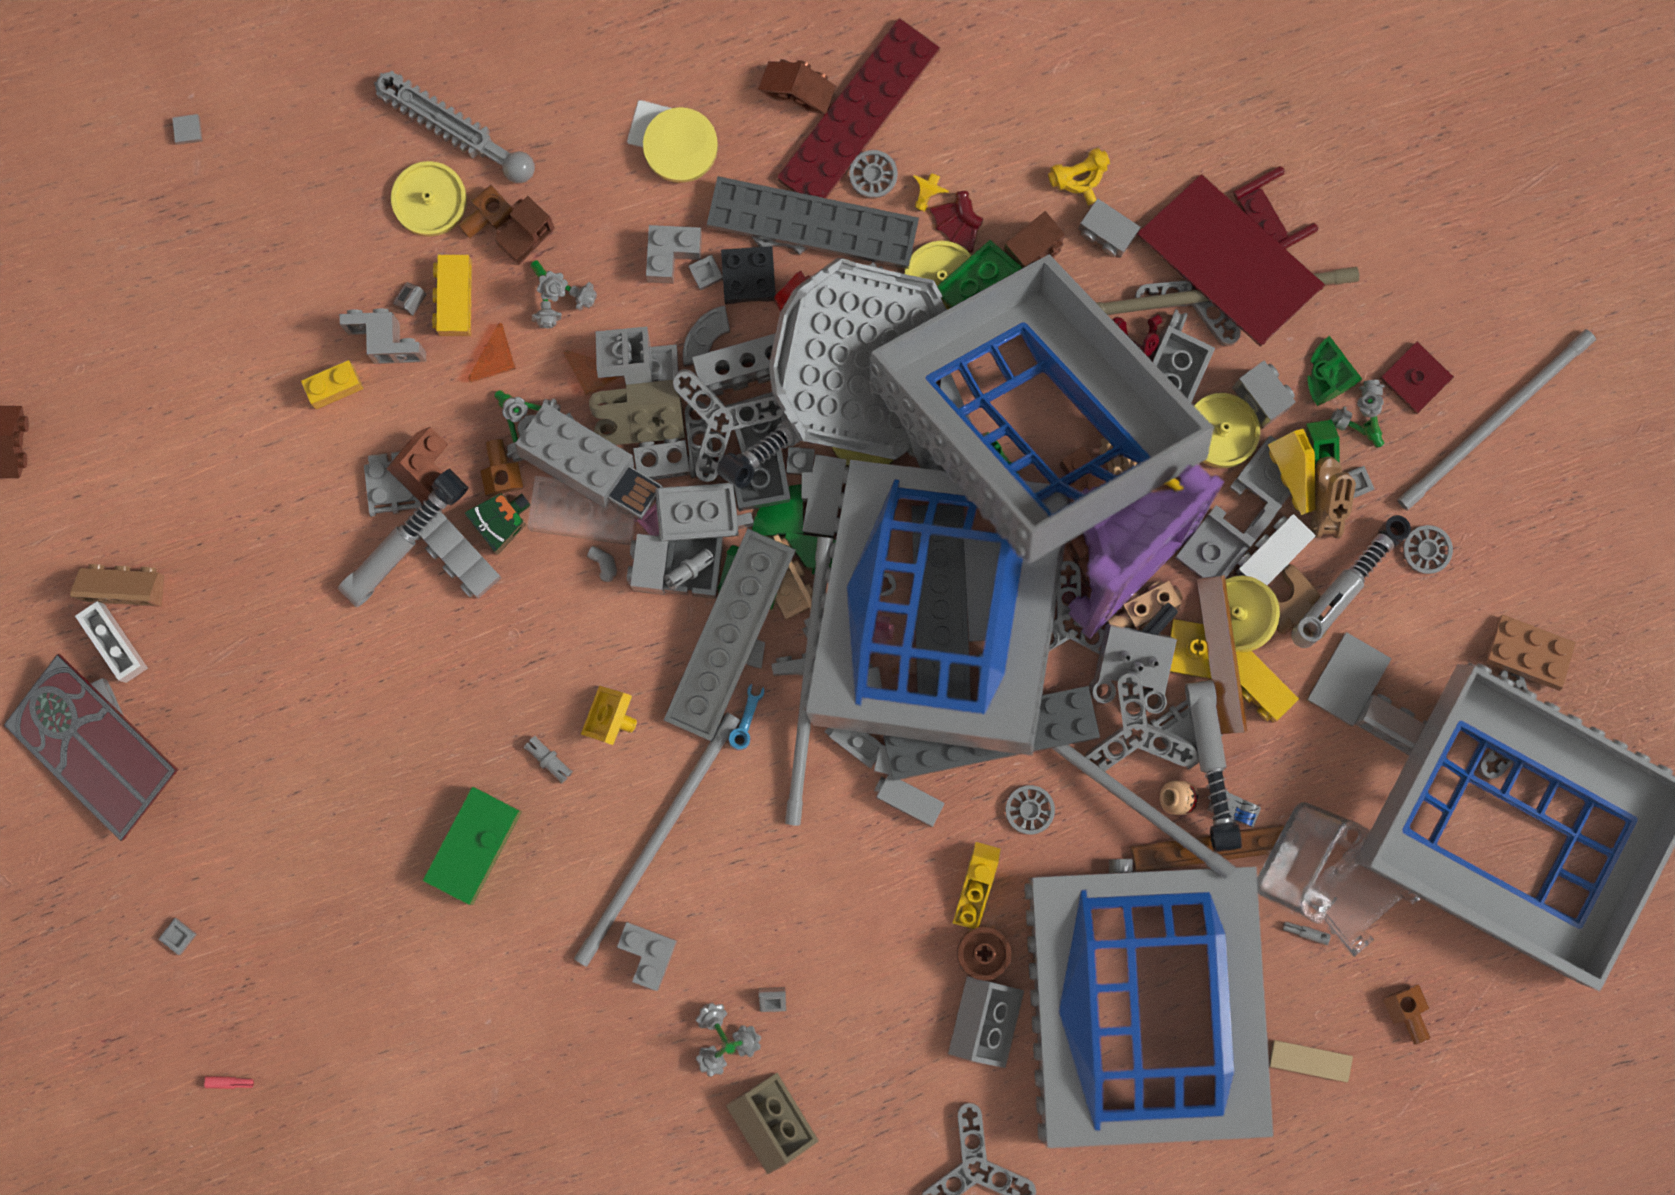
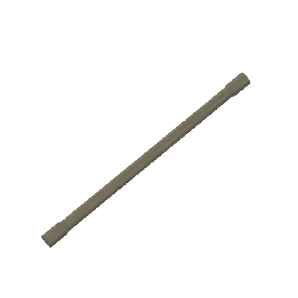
M1357 266L1314 274L1325 285L1359 282ZM1198 290L1105 303L1096 302V304L1107 315L1207 302L1209 300Z

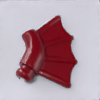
M958 191L955 194L956 201L930 207L929 211L932 212L936 219V230L945 233L950 242L963 246L969 253H972L977 230L980 228L984 218L974 212L972 200L969 199V192Z

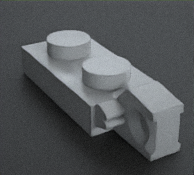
M827 728L825 730L829 738L870 769L877 761L880 745L883 744L870 734L835 728Z

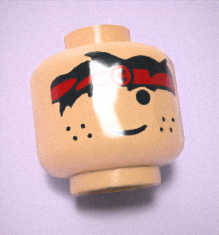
M1170 781L1161 789V807L1171 815H1188L1198 805L1199 794L1197 789L1187 781Z

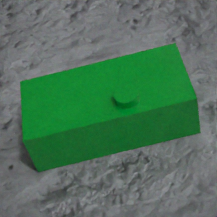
M472 786L423 881L468 905H474L522 811Z

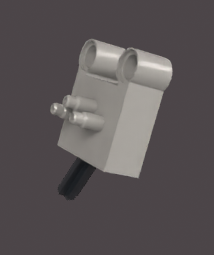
M1165 603L1142 630L1106 623L1095 677L1089 684L1090 695L1100 703L1111 702L1116 695V688L1111 680L1118 681L1123 671L1134 670L1141 676L1142 685L1148 687L1143 689L1146 710L1157 714L1165 709L1167 705L1165 691L1177 639L1159 633L1178 613L1172 604ZM1128 677L1125 683L1134 684L1137 681L1134 682L1131 677ZM1101 684H1107V693L1104 696H1097V687ZM1152 694H1157V704L1149 707L1147 704L1148 697Z

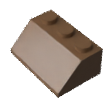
M88 564V569H79L70 597L83 602L95 603L98 601L110 604L162 606L164 575L156 572V568L141 567L140 571H130L131 567L114 566V570H105L104 565Z

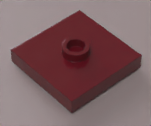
M1417 341L1380 379L1410 409L1418 414L1454 376Z

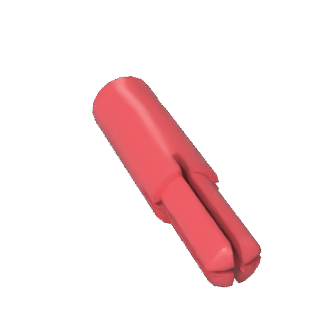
M205 1077V1088L235 1089L253 1088L254 1086L253 1079Z

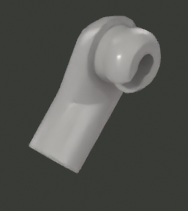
M592 546L587 557L599 563L601 570L599 576L601 580L611 582L617 573L613 556Z

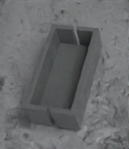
M724 537L669 541L665 575L678 568L683 560L691 559L704 548L712 553L714 563L698 572L697 577L688 579L675 590H671L665 583L668 580H664V592L688 595L689 591H692L693 596L717 599Z

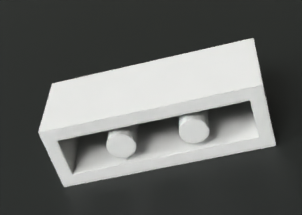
M1294 514L1288 519L1283 516L1273 526L1276 531L1270 537L1265 534L1255 544L1258 547L1253 555L1246 553L1237 564L1240 568L1236 573L1239 576L1256 578L1268 585L1316 535Z
M96 601L75 616L118 681L127 683L148 669L105 604Z

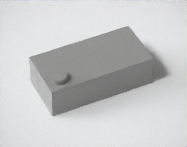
M1168 326L1161 330L1157 349L1152 352L1149 359L1192 402L1215 347Z

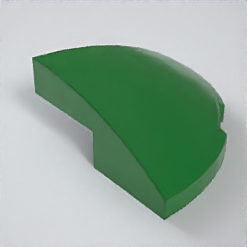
M1330 335L1321 342L1310 360L1313 367L1311 376H1307L1308 388L1317 406L1334 399L1363 380Z
M802 484L788 486L790 503L760 508L754 519L752 530L767 537H773L777 534L786 535V532L804 535L802 531Z

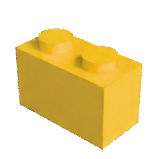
M349 360L301 381L311 405L316 410L364 389L354 365Z

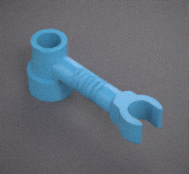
M752 684L747 689L748 700L739 728L733 730L729 736V743L735 750H744L750 744L748 731L758 701L764 696V687L758 696L751 694ZM736 738H743L744 743L741 745L736 744Z

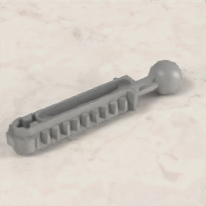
M394 71L381 73L377 81L374 82L379 99L381 98L386 104L392 102V107L395 110L401 107L400 111L403 115L409 112L411 120L418 117L419 125H423L426 122L427 130L430 131L435 128L434 132L437 136L444 133L443 138L445 141L452 138L453 146L456 147L461 144L460 148L463 152L469 149L468 153L471 158L477 155L482 158L484 156L489 157L503 166L505 177L514 183H524L532 178L535 171V163L532 157L521 151L509 153L493 143L489 136L488 127L485 126L480 130L481 125L479 122L471 125V118L468 117L463 120L461 112L455 115L454 108L451 106L446 109L444 101L437 104L436 96L429 99L428 91L425 90L420 93L421 89L418 85L412 88L410 80L403 83L402 75H397ZM388 85V86L392 87V86L394 85L395 88H396V90L398 91V95H397L396 91L393 90V89H391V88H388V89L386 90V86Z

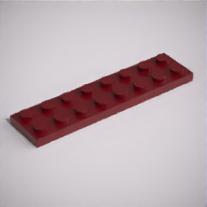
M899 18L777 176V180L793 192L827 199L850 169L855 158L863 152L940 51V47Z

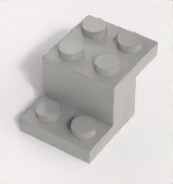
M354 309L347 310V314H340V325L348 335L366 334L367 355L374 364L426 362V351L419 342L412 338L400 339V322L388 309H373V313H363L362 310Z
M647 327L595 331L598 378L624 376L626 385L673 380L675 374L679 371L677 345L651 347Z

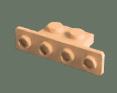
M778 534L773 536L774 540L789 546L786 538L780 539ZM798 561L790 562L776 596V601L786 620L807 609L811 610L813 590L809 584L804 586L800 578L804 573Z

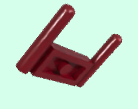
M1278 166L1234 190L1233 195L1238 200L1241 209L1287 249L1316 233L1318 225L1311 223L1288 236L1287 230L1263 189H1261V187L1285 174V169L1282 166Z

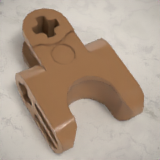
M1330 456L1320 459L1315 468V510L1313 511L1310 529L1316 535L1314 538H1321L1323 534H1332L1333 538H1341L1345 527L1344 520L1350 516L1356 487L1355 480L1350 474L1342 472L1341 464Z
M1288 564L1283 569V578L1290 586L1291 596L1286 602H1278L1280 617L1276 630L1283 635L1291 628H1294L1321 597L1302 573L1291 564ZM1321 614L1318 616L1319 620L1323 618ZM1303 627L1304 634L1312 637V633H1309L1308 628Z

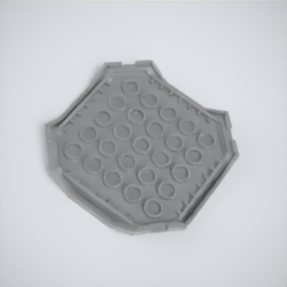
M836 258L793 290L779 315L769 370L772 393L799 440L896 460L910 449L909 446L912 443L900 418L894 411L891 412L883 398L879 394H875L870 388L871 352L947 310L941 300L943 296L934 280L859 264L844 258Z

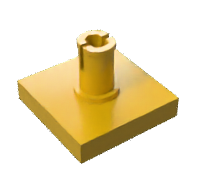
M1173 619L1170 636L1177 639L1170 672L1212 679L1204 624Z
M599 685L581 735L614 745L619 729L629 733L633 732L637 720L625 715L632 696Z

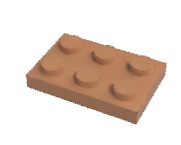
M1502 614L1497 623L1486 663L1560 691L1564 686L1576 642Z

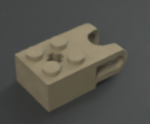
M673 380L628 384L626 389L596 392L589 399L591 413L594 417L602 419L595 425L594 433L614 445L685 438L681 397L673 386Z

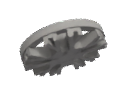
M869 150L859 154L852 162L849 173L851 184L857 193L872 199L881 198L888 194L894 188L898 175L893 159L886 153L878 150ZM875 155V162L869 164L866 156ZM880 156L884 158L881 165L877 164ZM860 160L866 165L865 168L858 163ZM890 163L893 170L883 171V167ZM854 168L861 170L863 174L854 176ZM883 176H893V180L883 178ZM864 178V182L856 184L857 181ZM885 182L889 187L883 190L880 183ZM864 185H870L869 192L862 190ZM873 185H877L878 193H874Z
M1431 525L1420 526L1410 532L1403 545L1404 559H1406L1412 569L1423 574H1433L1441 571L1449 564L1453 554L1452 542L1446 532ZM1423 530L1425 540H1422L1419 531ZM1429 530L1437 532L1434 540L1429 539ZM1413 536L1418 539V545L1410 542ZM1443 537L1445 541L1438 545L1435 541ZM1447 546L1448 553L1441 554L1439 548ZM1408 548H1417V552H1408ZM1413 555H1417L1419 557V560L1416 564H1414L1410 558ZM1439 556L1444 560V563L1442 564L1435 557ZM1422 559L1426 560L1423 569L1420 568ZM1429 561H1434L1437 568L1429 569Z
M1027 785L1016 789L1009 796L1006 803V817L1010 825L1018 832L1028 835L1037 834L1047 829L1053 821L1055 814L1054 802L1049 793L1044 789L1034 785ZM1028 790L1037 791L1034 799H1029ZM1021 791L1023 792L1026 798V801L1024 802L1018 794ZM1043 794L1045 798L1038 803L1036 800ZM1013 798L1020 802V807L1010 806ZM1049 802L1050 811L1041 810V805ZM1019 810V815L1011 816L1010 811ZM1040 813L1049 816L1048 821L1039 817ZM1018 817L1024 819L1021 827L1014 823V820ZM1035 819L1041 821L1043 824L1041 828L1035 829L1033 824ZM1027 820L1031 821L1030 830H1025Z

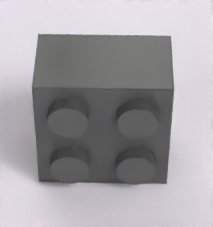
M775 451L776 455H770V460L765 458V463L760 462V466L754 470L753 479L746 487L738 488L734 486L739 512L790 503L782 451Z

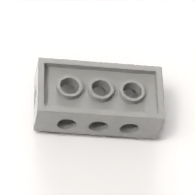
M775 334L692 357L697 377L716 396L724 394L723 390L733 388L734 391L745 389L748 387V383L758 381L759 384L771 381L770 360L767 358L771 356ZM747 362L754 364L750 368L743 367V364ZM723 369H726V370L729 371V372H728L727 374H725V375H719V374H717L720 370H723Z

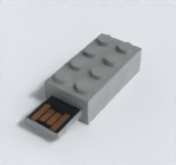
M546 403L543 404L536 415H527L519 422L518 433L520 438L515 443L517 455L604 508L612 501L642 519L656 499L655 489L663 488L662 485L633 468V455Z

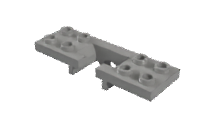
M1271 435L1229 487L1238 496L1247 488L1266 503L1246 531L1241 533L1223 519L1226 512L1216 505L1175 557L1200 578L1225 575L1226 578L1291 494L1289 488L1281 480V471L1278 465L1270 458L1268 444L1276 441Z

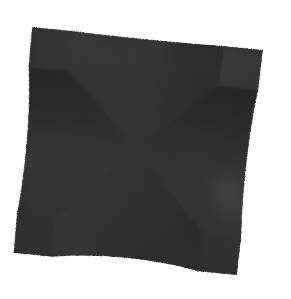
M772 246L721 250L725 304L775 301L776 290Z

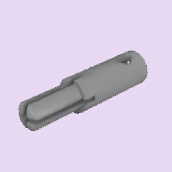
M1290 922L1283 924V930L1324 945L1329 944L1331 934Z

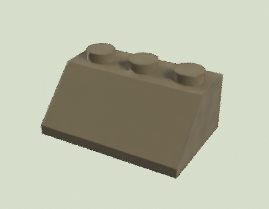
M778 1073L767 1078L726 1105L767 1174L788 1164L819 1141Z

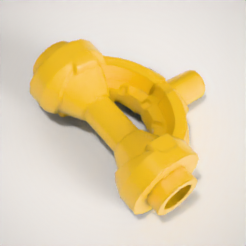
M1098 147L1092 149L1088 153L1089 156L1079 164L1071 167L1062 166V164L1051 166L1048 178L1052 187L1057 186L1059 190L1065 189L1076 194L1083 192L1087 205L1095 203L1096 197L1092 188L1099 184L1103 173L1108 170L1107 166L1110 165L1106 151H1101ZM1090 171L1089 176L1085 180H1073L1074 176Z

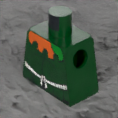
M501 493L466 511L465 514L498 555L525 527L526 523L519 514L529 508L531 504L522 493L511 502H508Z

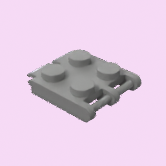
M399 452L391 453L392 461L399 454ZM387 454L368 456L369 464L364 465L370 517L376 516V513L393 511V514L399 513V510L415 508L418 511V506H422V503L386 469L391 463L388 462ZM415 501L413 504L398 505L401 502ZM392 504L389 507L375 508L377 505Z
M1187 700L1176 707H1170V711L1159 719L1149 721L1151 725L1185 738L1196 746L1190 709L1187 708L1181 713L1178 712L1187 706ZM1172 715L1174 716V718L1169 720L1167 723H1165L1161 727L1159 726V724H1161L1163 721H1165ZM1160 737L1164 745L1167 747V739L1164 737ZM1173 742L1171 754H1173L1175 749L1181 752V758H1185L1187 755L1192 756L1189 748H1185L1184 751L1176 749L1177 743ZM1198 752L1196 761L1192 765L1186 766L1188 770L1199 763Z

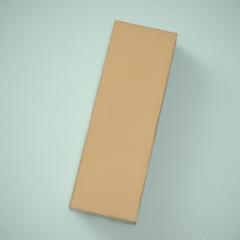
M1273 1040L1269 1066L1348 1082L1353 1056Z

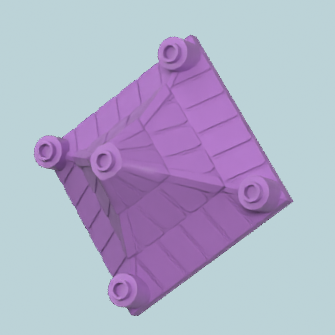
M1189 464L1179 475L1182 479L1179 484L1184 489L1177 492L1172 490L1150 492L1083 532L1086 545L1089 547L1088 576L1090 577L1092 592L1090 598L1087 596L1083 598L1077 596L1068 606L1071 609L1068 615L1083 628L1082 633L1089 639L1192 537L1224 483L1216 475L1211 477L1198 464L1194 467ZM1085 488L1081 493L1087 494L1090 491Z

